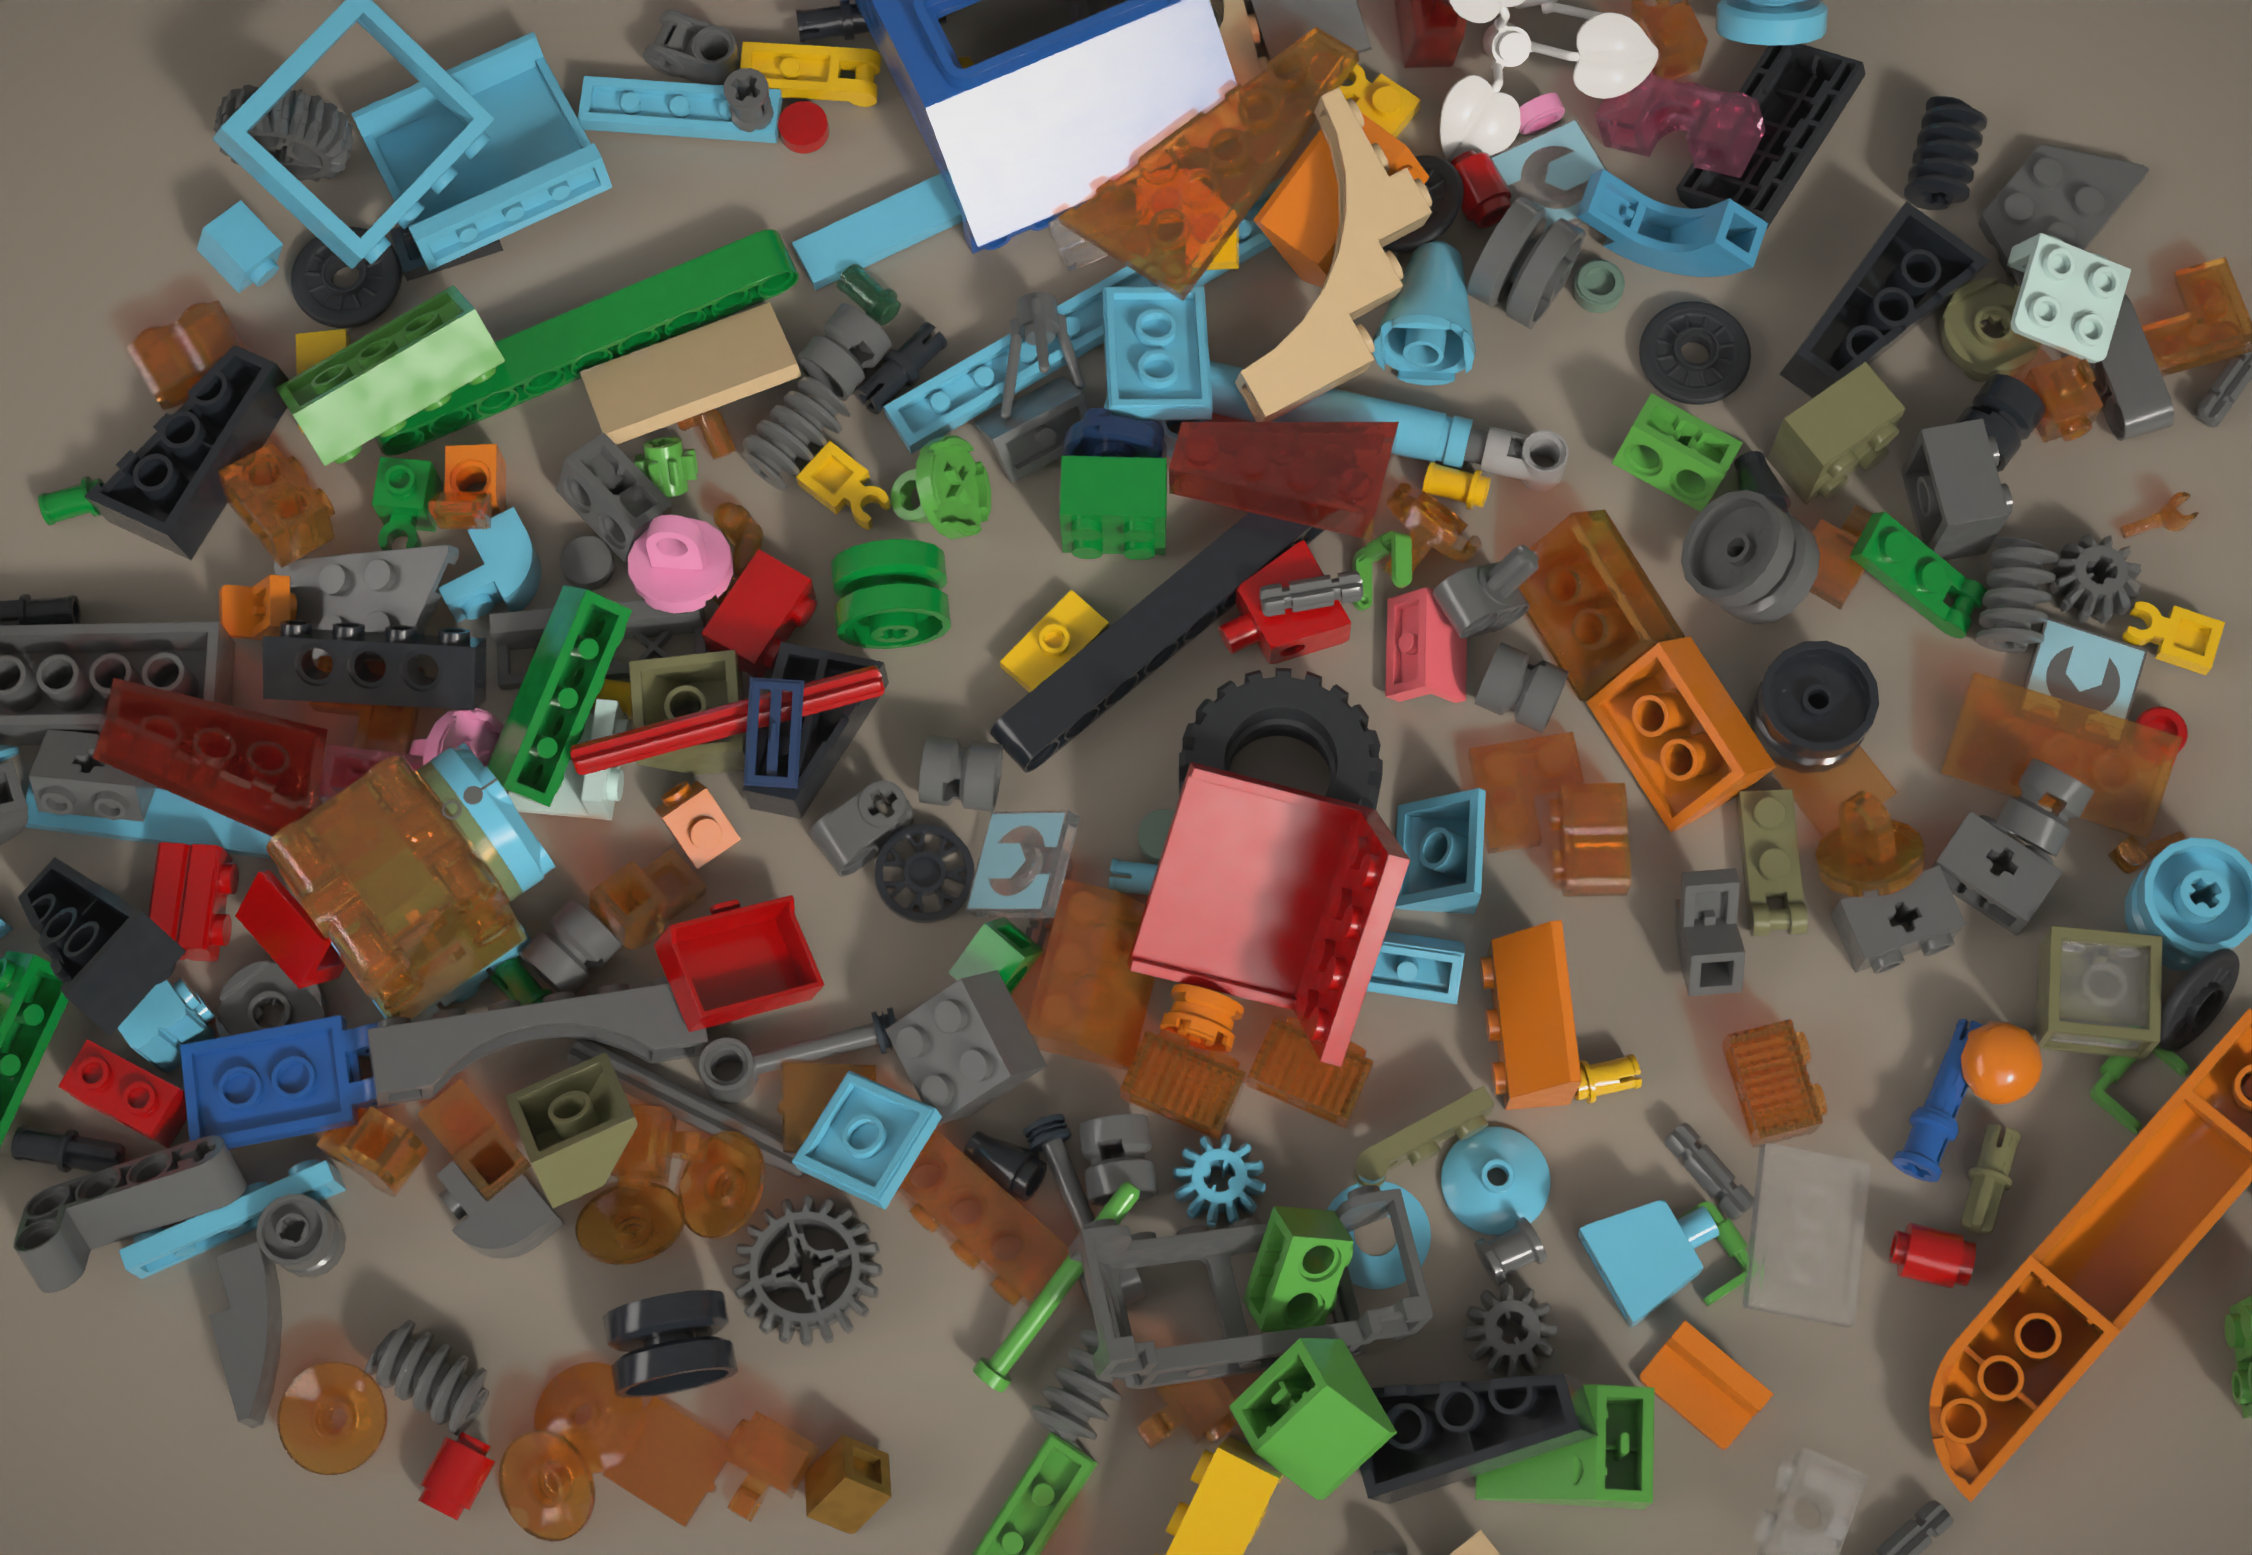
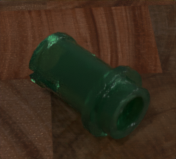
M859 264L849 266L841 274L840 277L847 283L838 280L837 289L845 293L875 322L884 326L896 317L901 308V303L897 300V293L893 289H884Z

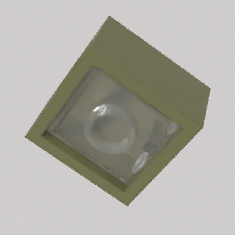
M2051 926L2040 942L2038 949L2035 1041L2040 1046V1049L2146 1059L2160 1042L2162 936Z

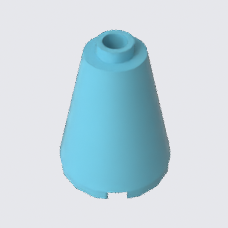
M1433 241L1424 243L1413 251L1403 273L1404 277L1400 280L1403 287L1396 298L1390 301L1373 340L1375 347L1373 355L1377 364L1384 371L1385 364L1398 371L1397 379L1406 383L1424 386L1451 383L1455 381L1456 373L1464 369L1467 374L1472 369L1476 353L1462 256L1457 249L1448 243Z

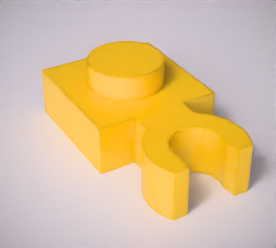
M1347 61L1344 65L1343 73L1354 84L1343 86L1333 79L1329 83L1328 92L1339 87L1346 100L1349 98L1353 99L1361 113L1395 138L1420 110L1421 99L1382 73L1371 83L1366 79L1362 67L1355 62Z
M831 441L796 476L798 485L835 515L845 505L849 506L855 522L867 530L873 527V521L863 511L865 505L877 503L886 511L891 507L889 497L884 490L876 486H864L870 479L869 471Z
M2142 601L2135 602L2130 609L2129 615L2141 618L2146 623L2147 629L2140 630L2136 627L2128 626L2122 635V639L2134 646H2143L2150 642L2159 646L2155 659L2206 676L2212 669L2225 622L2175 605L2169 611L2168 616L2164 617L2161 616V613L2154 605Z

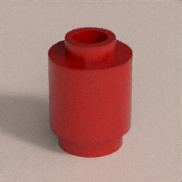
M1470 150L1458 155L1450 163L1458 170L1463 181L1464 197L1461 209L1468 221H1474L1479 229L1497 224L1511 207L1509 201L1511 193L1488 153L1476 154L1474 150Z
M1909 1222L1905 1232L1895 1231L1890 1247L1889 1262L1897 1264V1275L1900 1277L1950 1289L1953 1288L1954 1284L1967 1286L1975 1264L1976 1243L1964 1241L1963 1234Z
M462 1431L456 1441L445 1437L420 1483L424 1489L418 1501L458 1521L464 1508L470 1511L495 1464V1461L486 1457L491 1446Z

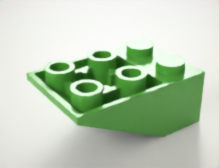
M1600 1384L1583 1385L1598 1436L1477 1475L1475 1500L1646 1509L1653 1503L1654 1388Z

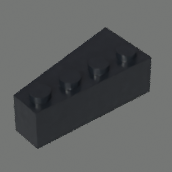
M1906 201L1885 227L1779 375L1811 398H1814L1864 362H1867L1868 365L1871 364L1950 300L1958 289L1971 282L1990 260Z
M233 345L187 392L190 398L175 413L171 415L166 413L153 426L157 432L136 453L129 450L116 464L119 470L102 487L97 483L84 497L108 522L192 560L286 411L287 406L276 390V387L288 381V377L275 362L237 345Z
M56 857L18 896L32 928L41 936L38 942L42 950L51 957L52 963L50 967L54 975L63 983L60 988L64 996L110 1036L157 984L164 982L175 970L176 962L186 952L144 912Z
M1566 1374L1491 1378V1380L1465 1382L1461 1380L1445 1381L1437 1384L1386 1385L1371 1389L1397 1433L1360 1466V1471L1368 1499L1391 1504L1597 1437L1598 1432L1582 1381Z

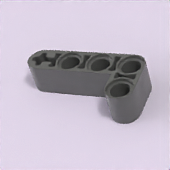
M220 1136L202 1137L40 1191L27 1202L23 1210L14 1240V1249L42 1292H58L75 1283L83 1275L92 1249L225 1207L233 1203L245 1192L247 1180L225 1141Z

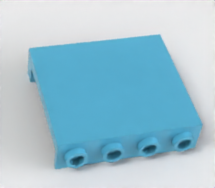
M534 32L516 40H511L496 49L471 60L464 61L446 71L495 118L484 131L491 139L471 160L463 153L451 165L458 174L438 195L430 188L418 200L425 209L407 228L430 271L613 188L598 149L594 143H590L546 62ZM420 82L351 113L394 202L466 128Z

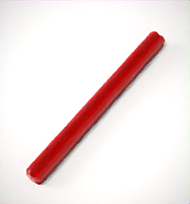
M872 665L804 683L802 717L882 696L885 687L879 668ZM782 690L780 723L791 720L793 691ZM771 692L760 695L758 729L769 726ZM749 698L575 744L571 747V759L574 769L578 775H586L747 732Z

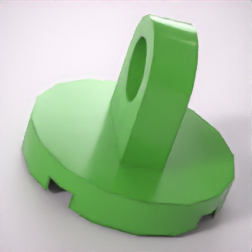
M957 435L929 440L921 448L916 462V469L908 470L901 474L894 482L891 490L892 508L898 517L915 523L930 522L941 535L951 540L977 535L982 530L980 524L981 522L988 521L991 511V487L988 473L982 461L975 462L969 453L974 451L970 443ZM917 486L921 505L914 509L911 503V495Z

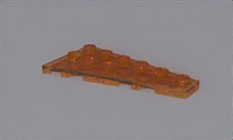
M1315 27L1267 63V69L1244 86L1239 83L1224 94L1225 100L1206 114L1201 111L1140 156L1138 164L1114 182L1109 179L1095 190L1097 194L1076 210L1074 207H1071L1058 218L1062 226L1184 301L1315 122L1317 117L1314 110L1320 97L1338 87L1340 88L1359 62L1358 51L1320 28Z

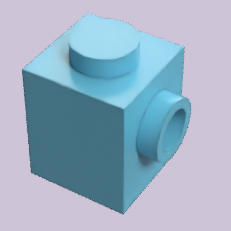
M240 200L203 227L197 251L240 293L252 283L257 287L262 286L276 274L279 269L277 261L283 243Z

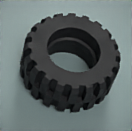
M1276 668L1275 677L1263 678L1261 670L1245 673L1243 685L1237 687L1230 680L1217 688V699L1214 702L1211 699H1205L1196 710V721L1187 725L1182 738V752L1179 753V795L1181 794L1190 762L1230 771L1234 756L1249 743L1269 736H1287L1309 744L1326 761L1330 771V783L1325 794L1326 797L1376 809L1383 776V760L1379 759L1380 741L1376 730L1368 729L1369 716L1362 706L1358 704L1351 707L1348 704L1349 693L1337 684L1333 685L1330 691L1321 687L1322 676L1307 671L1304 680L1291 678L1292 668Z

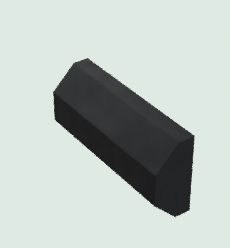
M1804 44L1768 46L1676 187L1679 200L1690 209H1699L1712 206L1730 198L1767 222L1768 229L1865 77L1866 73L1863 62Z

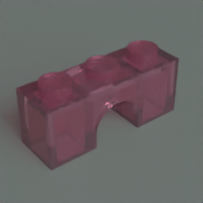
M1652 73L1631 91L1614 98L1604 99L1595 114L1605 147L1650 157L1656 144L1662 137L1674 131L1687 130L1688 133L1685 137L1695 168L1741 178L1766 131L1757 99L1741 92L1728 93L1705 88L1695 82L1682 83L1663 79Z

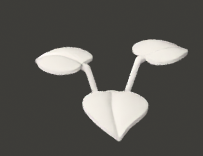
M1449 0L1453 10L1459 16L1471 22L1486 23L1494 19L1498 13L1500 17L1495 19L1494 24L1486 30L1483 37L1484 50L1493 59L1490 65L1494 77L1492 86L1478 75H1467L1450 88L1444 99L1439 120V140L1445 159L1451 162L1458 155L1470 150H1474L1476 154L1485 152L1490 157H1493L1503 152L1513 143L1521 125L1520 108L1512 96L1499 92L1503 86L1502 69L1504 66L1513 67L1520 65L1527 59L1530 52L1567 61H1577L1573 72V81L1577 89L1588 96L1607 99L1631 91L1646 79L1658 60L1657 47L1650 41L1636 22L1619 13L1603 12L1587 20L1580 27L1576 36L1578 52H1573L1530 41L1528 34L1523 29L1508 22L1510 13L1507 7L1517 6L1525 0Z

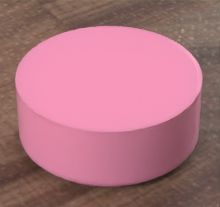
M1547 93L1519 107L1521 121L1519 132L1524 135H1531L1557 123L1565 113L1558 94Z

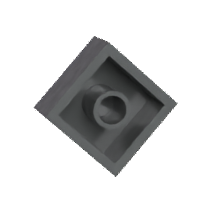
M1983 419L1921 429L1901 468L1919 540L1944 560L1987 553L1994 538H1996L2007 518L2012 513L2013 503L2010 489L2006 483L2001 484L1996 467L1999 464L1998 445L1994 436L1987 435Z
M998 970L960 978L885 1029L922 1103L936 1108L942 1116L938 1125L973 1115L1047 1067Z

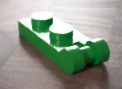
M1885 511L1871 515L1849 556L1938 629L1954 638H1965L1972 625V620L1969 617L1974 609L1981 608L1984 593L1987 592V589L1982 584L1963 576ZM1947 593L1955 599L1951 608L1943 602Z

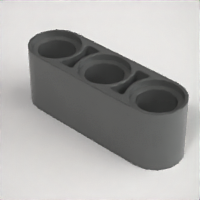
M2124 294L2106 358L2097 363H2089L2082 360L2109 428L2115 438L2120 441L2169 428L2174 422V409L2171 397L2135 309L2128 296Z

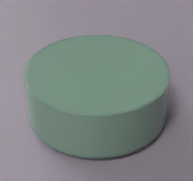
M1589 261L1582 265L1575 275L1573 296L1579 306L1589 312H1608L1614 309L1622 299L1625 288L1624 275L1615 264L1609 261Z
M1155 810L1149 813L1139 826V848L1142 854L1153 863H1159L1175 813L1174 810Z

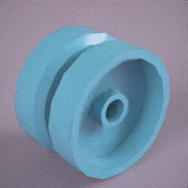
M1721 0L1717 4L1715 29L1718 35L1746 44L1772 46L1809 43L1825 35L1828 7L1821 0Z
M2191 837L2170 844L2135 877L2125 897V923L2129 932L2132 934L2162 936V965L2173 970L2189 971L2202 958L2216 950H2233L2252 933V864L2237 849L2216 839Z

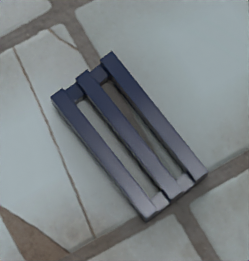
M750 677L744 785L798 789L804 680ZM761 689H770L771 702L766 775H755ZM782 690L793 691L788 777L777 776Z

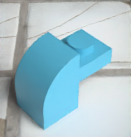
M512 507L467 530L485 564L438 588L457 623L464 619L473 620L486 615L493 609L494 604L502 600L505 601L510 612L522 611L537 593L542 570L540 558L515 508Z

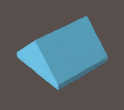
M1476 788L1398 805L1396 840L1409 857L1410 862L1394 908L1461 914L1476 913L1482 887L1485 790Z

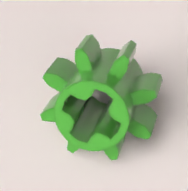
M660 437L651 439L643 444L644 454L635 455L636 461L633 463L666 497H674L686 493L689 490L688 480L697 479L698 467L695 449L683 450L681 438Z

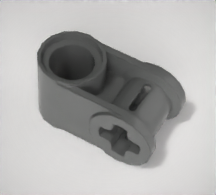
M673 9L665 10L660 17L662 27L654 43L646 46L643 52L645 61L656 70L670 76H680L700 84L724 85L727 77L732 72L740 69L741 62L735 38L730 30L692 18L683 12ZM725 55L720 60H711L715 56Z
M887 780L876 781L869 784L841 807L830 811L820 818L811 827L809 836L840 877H845L865 866L880 852L883 845L892 835L911 826L913 822V809L898 785ZM884 802H887L895 811L888 818L880 813L878 809Z

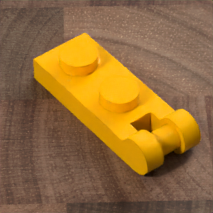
M743 41L740 69L752 68L761 72L768 82L769 89H780L782 98L849 101L856 106L870 107L877 103L878 86L874 83L875 75L880 73L882 56L877 51L866 48ZM841 70L855 72V79L841 78Z

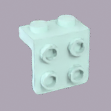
M2039 233L2013 246L2007 266L2025 274L2011 319L2012 330L2019 335L2089 363H2097L2104 360L2107 356L2131 269L2109 261L2102 255L2087 252L2067 244L2057 237Z
M596 699L594 715H588L583 735L578 744L632 729L631 720L626 719L618 701ZM570 758L564 772L562 785L555 794L550 807L526 800L508 792V796L518 812L612 821L615 801H620L623 793L624 772L620 769V766L586 775H578Z

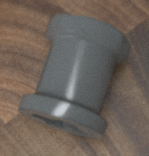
M741 68L732 72L724 83V96L729 104L733 125L745 132L766 128L772 121L774 111L769 97V85L765 76L752 68Z
M1525 1217L1517 1219L1515 1227L1488 1242L1482 1238L1474 1243L1482 1265L1497 1286L1506 1283L1507 1275L1531 1262H1536L1540 1265L1547 1261V1255L1540 1238Z

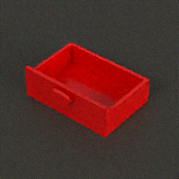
M793 895L745 907H740L738 899L715 904L709 908L711 915L669 925L653 945L689 1032L810 1001L825 985L795 916Z

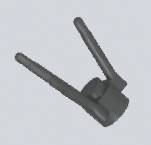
M1033 292L1025 294L1016 302L1017 318L1010 320L1011 342L1002 397V419L1007 420L1011 416L1022 338H1025L1028 344L1036 345L1039 370L1042 373H1047L1049 371L1047 344L1051 343L1055 339V335H1057L1075 387L1083 389L1085 386L1080 366L1067 332L1066 316L1058 314L1057 299L1050 293Z

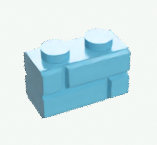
M182 978L175 983L166 979L164 982L157 984L121 1023L118 1030L133 1050L160 1071L169 1074L182 1064L180 1045L215 1039V1031L208 1022L216 1016L197 991L193 992Z

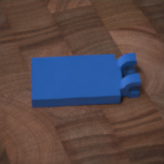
M338 1015L180 1045L189 1140L193 1141L211 1135L220 1136L225 1141L227 1147L231 1149L358 1125V1108H384L398 1105L392 1104L377 1107L373 1077L361 1079L359 1056H370L367 1029L378 1028V1022L347 1030L346 1019Z

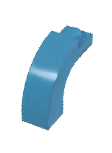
M1605 169L1591 174L1576 215L1578 219L1607 236L1603 247L1628 260L1660 271L1695 277L1726 276L1753 268L1768 226L1767 222L1730 198L1712 206L1699 209L1679 208L1660 203L1640 193Z

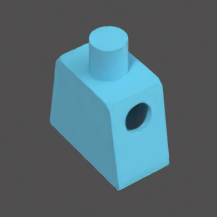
M1664 1199L1581 1227L1578 1232L1580 1242L1629 1328L1641 1322L1701 1273L1704 1267L1694 1249L1720 1235L1712 1216L1704 1206L1677 1220Z

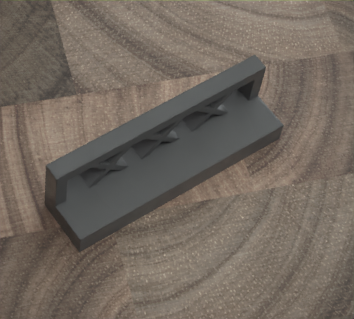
M644 599L616 602L632 610L622 640L637 639L647 647L646 651L637 660L652 659L655 655L659 658L671 657L662 650V647L673 635L694 633L695 654L708 653L701 634L706 627L704 608L693 612L673 614L653 609L644 602ZM554 608L489 614L490 635L497 645L498 683L501 690L520 689L526 673L511 674L510 650L532 648L536 651ZM658 636L654 642L647 638ZM613 657L605 679L630 678L629 663L621 664Z

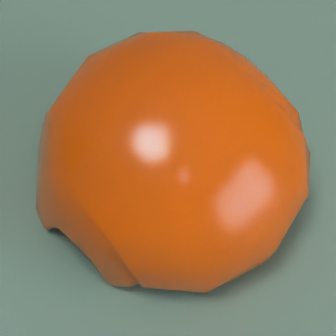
M1988 1021L1987 1024L1968 1033V1040L1961 1054L1962 1076L1975 1095L1985 1101H1989L1991 1104L2003 1105L2024 1098L2034 1089L2040 1080L2043 1063L2040 1046L2028 1030L2009 1022Z

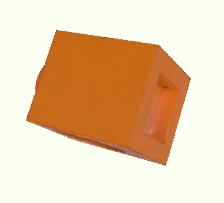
M497 444L445 446L444 504L454 523L460 522L464 526L474 527L506 511V462ZM486 482L484 489L479 493L465 494L466 489L471 484Z

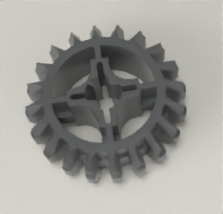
M248 84L243 85L242 89L230 90L229 95L222 98L221 106L217 108L214 131L217 133L220 127L260 87L257 88ZM302 89L297 91L290 90L248 133L299 181L310 179L318 182L321 177L328 179L337 177L338 172L345 170L346 162L350 159L353 144V126L348 123V116L343 112H339L338 107L333 103H324L319 95H307L303 93ZM220 147V152L223 153L225 156H229V155ZM231 157V161H232L233 163H235V164H238V163Z
M811 1195L803 1197L801 1212H795L790 1199H784L781 1201V1207L785 1216L776 1219L773 1212L766 1208L761 1213L763 1219L769 1225L764 1231L753 1224L747 1226L746 1232L756 1241L754 1246L745 1243L737 1244V1254L750 1260V1263L733 1266L732 1274L736 1278L750 1279V1281L739 1285L735 1289V1294L740 1300L755 1297L744 1309V1313L749 1319L757 1318L766 1312L759 1325V1329L764 1334H769L781 1323L779 1340L782 1343L788 1344L792 1340L796 1329H800V1340L804 1347L812 1345L813 1330L820 1329L825 1343H831L834 1341V1334L830 1325L839 1322L841 1328L846 1333H850L854 1330V1327L846 1315L853 1310L857 1315L866 1318L870 1313L868 1307L858 1299L860 1295L869 1298H877L879 1295L878 1287L870 1282H866L865 1278L881 1276L883 1268L881 1264L865 1262V1260L875 1257L880 1252L877 1242L859 1244L867 1238L871 1230L865 1222L849 1229L855 1218V1213L851 1208L847 1207L842 1210L835 1219L836 1203L833 1199L827 1198L823 1202L820 1212H815V1202ZM818 1229L832 1233L841 1239L848 1248L837 1252L833 1248L822 1251L813 1249L806 1239L804 1230ZM788 1236L790 1248L788 1258L783 1264L772 1268V1274L764 1276V1269L769 1254L783 1238ZM801 1247L814 1266L821 1262V1267L813 1270L814 1280L812 1282L816 1291L814 1295L808 1283L804 1282L801 1275L796 1280L794 1279V1275L802 1271ZM852 1265L851 1276L846 1289L834 1303L827 1306L825 1294L827 1283L834 1276L843 1273L844 1267ZM779 1289L782 1293L794 1290L802 1292L809 1303L812 1313H794L782 1309L769 1299L767 1293Z

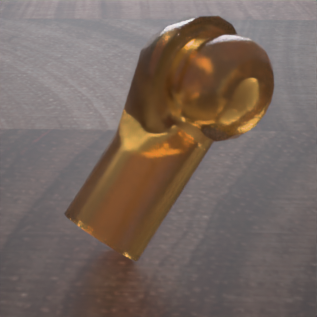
M716 409L677 422L679 429L682 431L698 426L713 460L720 459L737 451L723 416Z
M724 502L715 510L714 522L735 546L732 556L733 574L740 576L757 550H761L764 533L761 526L742 505Z

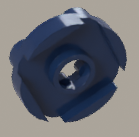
M1092 408L1084 413V420L1076 422L1067 430L1062 456L1166 458L1167 445L1163 439L1164 428L1154 421H1138L1127 417L1115 416L1113 412L1105 408Z

